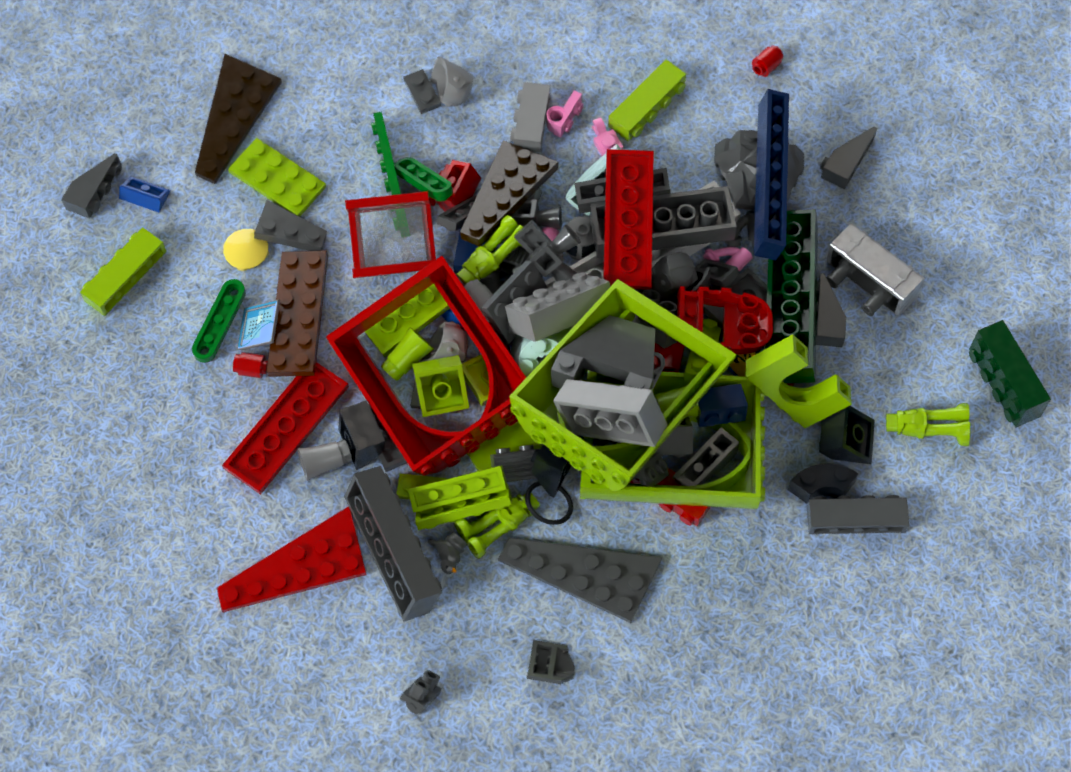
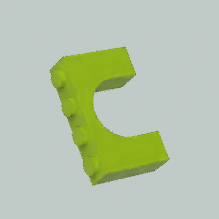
M792 334L747 359L745 376L751 384H754L761 390L764 396L774 401L779 409H783L794 422H798L805 429L852 405L851 387L837 374L807 388H795L782 382L789 375L809 365L808 348Z

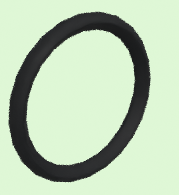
M539 481L528 487L525 494V503L530 513L536 519L546 524L559 525L571 517L573 502L563 487H560L559 491L568 502V512L559 520L543 518L533 509L530 495L533 489L542 486Z

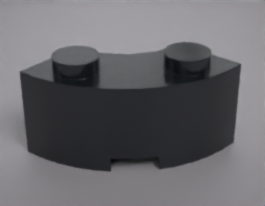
M817 464L796 474L790 480L788 490L806 504H808L809 499L817 496L837 498L847 494L855 484L859 473L842 465Z

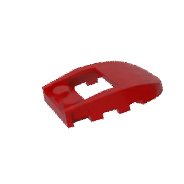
M680 286L677 293V317L703 333V304L723 307V342L720 344L735 354L754 353L763 348L771 339L773 333L772 311L761 298L745 292L743 295L732 293L730 288L722 287L721 290H709V287H699L697 291H685V286Z

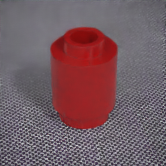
M775 45L766 47L752 60L753 71L759 76L767 77L782 63L784 58L783 52Z
M245 352L235 354L233 372L238 373L240 376L262 378L263 374H267L268 360H266L265 355Z

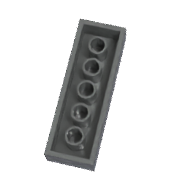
M728 186L653 196L652 251L735 239L737 225ZM605 202L590 204V222L596 256L599 258L604 257Z
M381 466L354 473L344 498L403 622L430 613L442 593L440 581L434 577L429 559L424 556L421 550L419 538L414 535L411 529L409 517L404 515L400 507V499L397 494H394L390 486L389 476L383 472Z

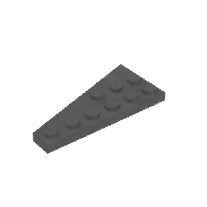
M509 538L498 561L631 623L662 561V557Z

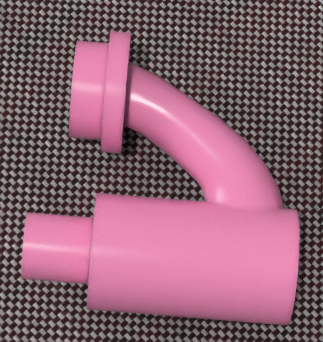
M724 247L716 250L708 248L703 255L704 259L717 262L720 261L719 257L732 256L725 264L737 267L739 272L753 259L752 254L744 247Z

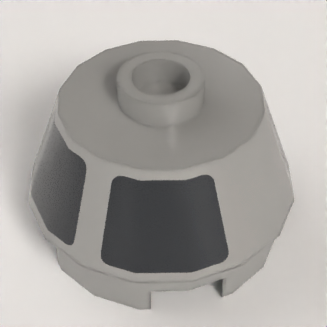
M587 216L573 218L567 225L577 234L581 243L565 252L571 258L580 261L596 250L590 218Z

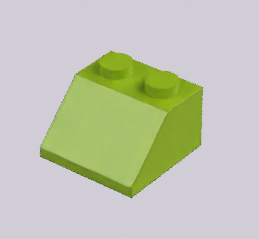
M459 355L412 364L422 417L469 408Z

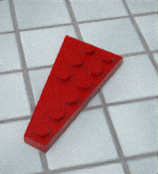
M349 506L218 586L217 592L222 612L367 575Z

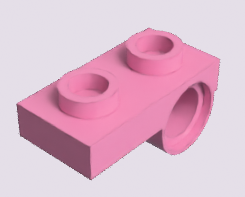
M574 90L564 107L553 106L548 109L546 125L553 135L561 138L564 132L568 133L573 125L572 119L575 115H580L584 106L582 103V93Z

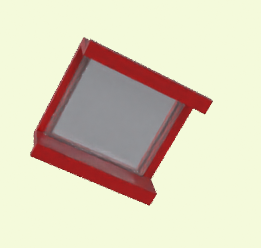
M428 191L345 200L346 210L349 215L352 244L353 279L418 272L436 260Z

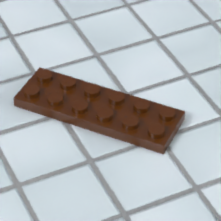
M327 251L282 252L276 293V300H280L274 343L270 344L267 365L269 377L315 376L328 263Z

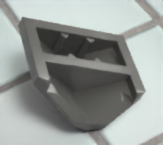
M533 640L527 679L554 684H563L572 680L575 666L568 653L567 645Z

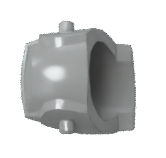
M437 56L430 82L436 84L440 102L446 104L447 107L465 103L473 86V76L459 65Z
M453 321L444 322L437 328L431 338H425L434 350L423 357L420 362L459 355L461 362H464L468 350L467 332L462 329L461 325Z

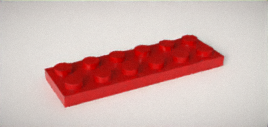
M607 149L603 279L610 282V287L619 279L633 289L651 290L654 151Z
M316 362L315 376H296L222 464L223 469L261 495L349 388V384Z

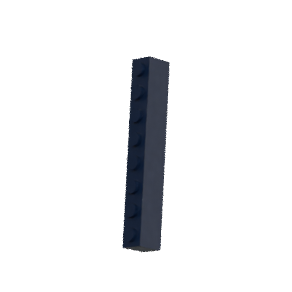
M767 89L758 104L754 256L777 260L786 247L789 93Z

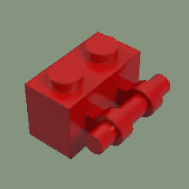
M452 160L450 165L446 164L445 168L439 172V175L451 182L453 194L445 201H437L429 197L430 205L435 206L437 202L443 211H447L473 196L482 178L471 163Z

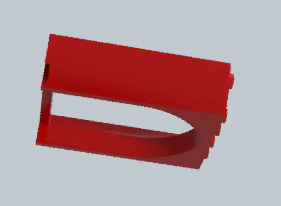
M443 256L437 258L326 336L328 342L415 473L425 476L438 473L447 467H453L460 462L461 457L467 453L471 454L480 448V444L484 441L494 439L500 434V430L518 422L510 409L512 407L510 395L526 379V376ZM432 284L438 289L480 351L488 371L489 394L485 410L481 418L464 431L448 432L432 429L411 417L358 337Z

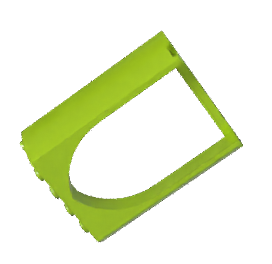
M617 279L510 395L512 405L510 409L524 431L535 442L543 443L550 448L554 455L562 456L568 460L576 470H582L587 473L595 483L603 484L612 491H618L623 489L720 378L732 364L736 354ZM636 314L708 360V363L663 413L667 426L655 447L624 442L608 446H591L566 429L565 423L553 401L560 389L552 386L551 368L559 351L609 315L632 322Z
M588 370L587 380L622 385L625 383L624 381ZM662 372L653 388V394L679 389L687 386L691 381L684 380L685 373ZM721 375L712 386L741 384L748 404L746 421L708 426L716 431L722 427L739 441L738 449L744 459L726 476L710 483L695 486L655 485L654 487H642L641 484L628 483L623 489L612 491L603 484L591 481L590 476L581 470L580 499L758 509L760 502L765 501V487H763V481L765 480V466H763L765 446H762V441L765 438V426H762V421H764L765 407L760 405V401H764L763 393L758 387L751 384L746 376ZM689 417L690 421L697 422L696 417ZM583 437L585 442L593 446V438Z

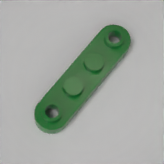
M402 158L395 162L396 174L420 191H428V196L432 199L445 201L453 194L450 181L416 159Z
M230 279L223 284L192 345V353L197 361L206 363L215 358L245 298L246 290L241 281ZM238 291L237 295L234 296L230 295V293ZM203 349L209 350L207 354H201Z

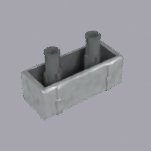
M853 223L830 244L826 262L835 268L826 277L830 286L837 288L847 277L868 293L871 297L861 307L867 315L873 316L883 305L899 317L920 295L925 278L916 272L912 266H908Z

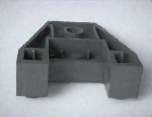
M609 315L559 351L551 368L552 386L561 389L566 379L581 380L585 370H589L624 381V386L645 388L653 392L655 329Z

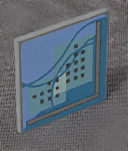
M280 300L244 308L237 350H246L274 343Z

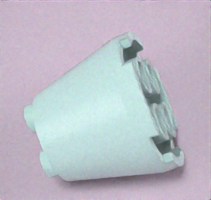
M572 327L536 342L519 335L515 337L511 348V356L526 378L539 365L540 357L547 356Z

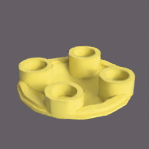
M253 229L238 230L232 233L224 243L223 254L226 261L240 271L258 266L269 255L268 242L255 239V230Z

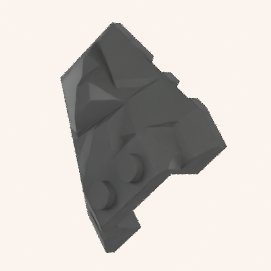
M739 130L731 139L725 138L715 144L714 164L720 168V177L722 181H726L731 200L737 209L755 210L757 131ZM789 140L787 201L791 195L792 188H795L799 175H802L804 171V152L798 146L789 144Z

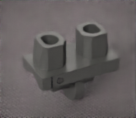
M427 670L422 677L420 676L402 693L400 700L406 702L409 711L414 714H421L427 709L428 705L442 690V688L437 686L440 676Z

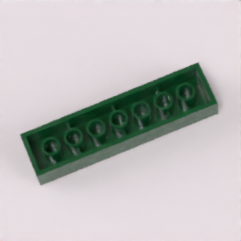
M816 209L787 211L786 247L777 260L768 259L767 304L772 311L773 333L771 339L765 345V349L792 334L808 348L809 365L786 377L782 381L784 383L816 382L818 257Z

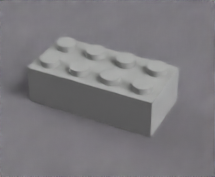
M579 272L574 274L573 278L569 280L554 282L552 287L533 291V294L528 297L514 299L513 303L505 306L511 333L536 342L576 325L610 288V282L598 276Z
M566 379L553 400L567 429L577 436L655 447L667 426L652 390L645 388L639 389Z

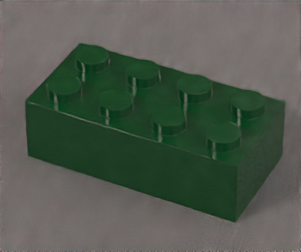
M1001 320L978 330L969 348V356L973 363L979 365L981 369L980 374L984 382H989L992 387V395L995 401L1001 402L1004 407V415L1007 421L1012 422L1015 428L1040 418L1051 398L1005 322Z

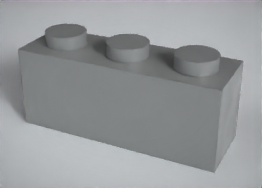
M524 82L523 90L518 91L517 103L520 104V107L515 109L514 122H517L516 128L511 129L510 141H514V145L532 152L541 153L546 113L550 101V85Z

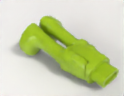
M506 215L501 220L500 227L482 246H478L469 259L462 264L463 269L456 274L457 277L466 285L470 281L485 278L497 270L508 254L518 246H522L514 238V235L523 226H518L511 216ZM510 236L493 254L491 253L506 237Z
M960 403L954 408L925 410L924 408H917L905 411L897 410L896 414L886 413V432H897V435L902 433V435L917 437L918 439L938 435L954 436L959 445L969 446L968 403ZM951 420L957 423L928 424V421Z
M531 493L530 502L535 510L540 507V504ZM518 494L516 497L511 498L512 505L501 510H491L474 522L469 523L464 518L454 521L458 534L462 539L464 538V542L467 543L469 550L477 559L482 558L486 554L487 547L499 537L515 530L527 517L532 516L525 503V494L523 496ZM498 520L501 522L482 536L475 537Z

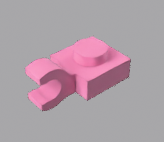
M601 117L592 121L594 124L592 128L597 137L593 138V142L601 156L606 153L607 149H611L616 144L623 150L624 147L615 131L612 129L607 132Z

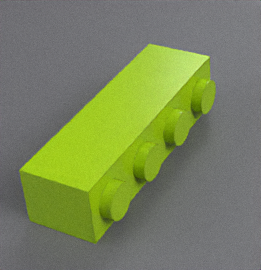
M665 59L609 115L608 127L628 142L633 137L637 138L642 133L643 126L647 122L652 123L656 119L658 111L661 108L666 109L670 105L672 97L675 94L680 95L686 87V73Z
M142 227L130 237L129 242L123 248L115 252L113 258L99 269L98 274L91 281L84 284L80 291L83 300L103 316H106L167 252L164 243Z

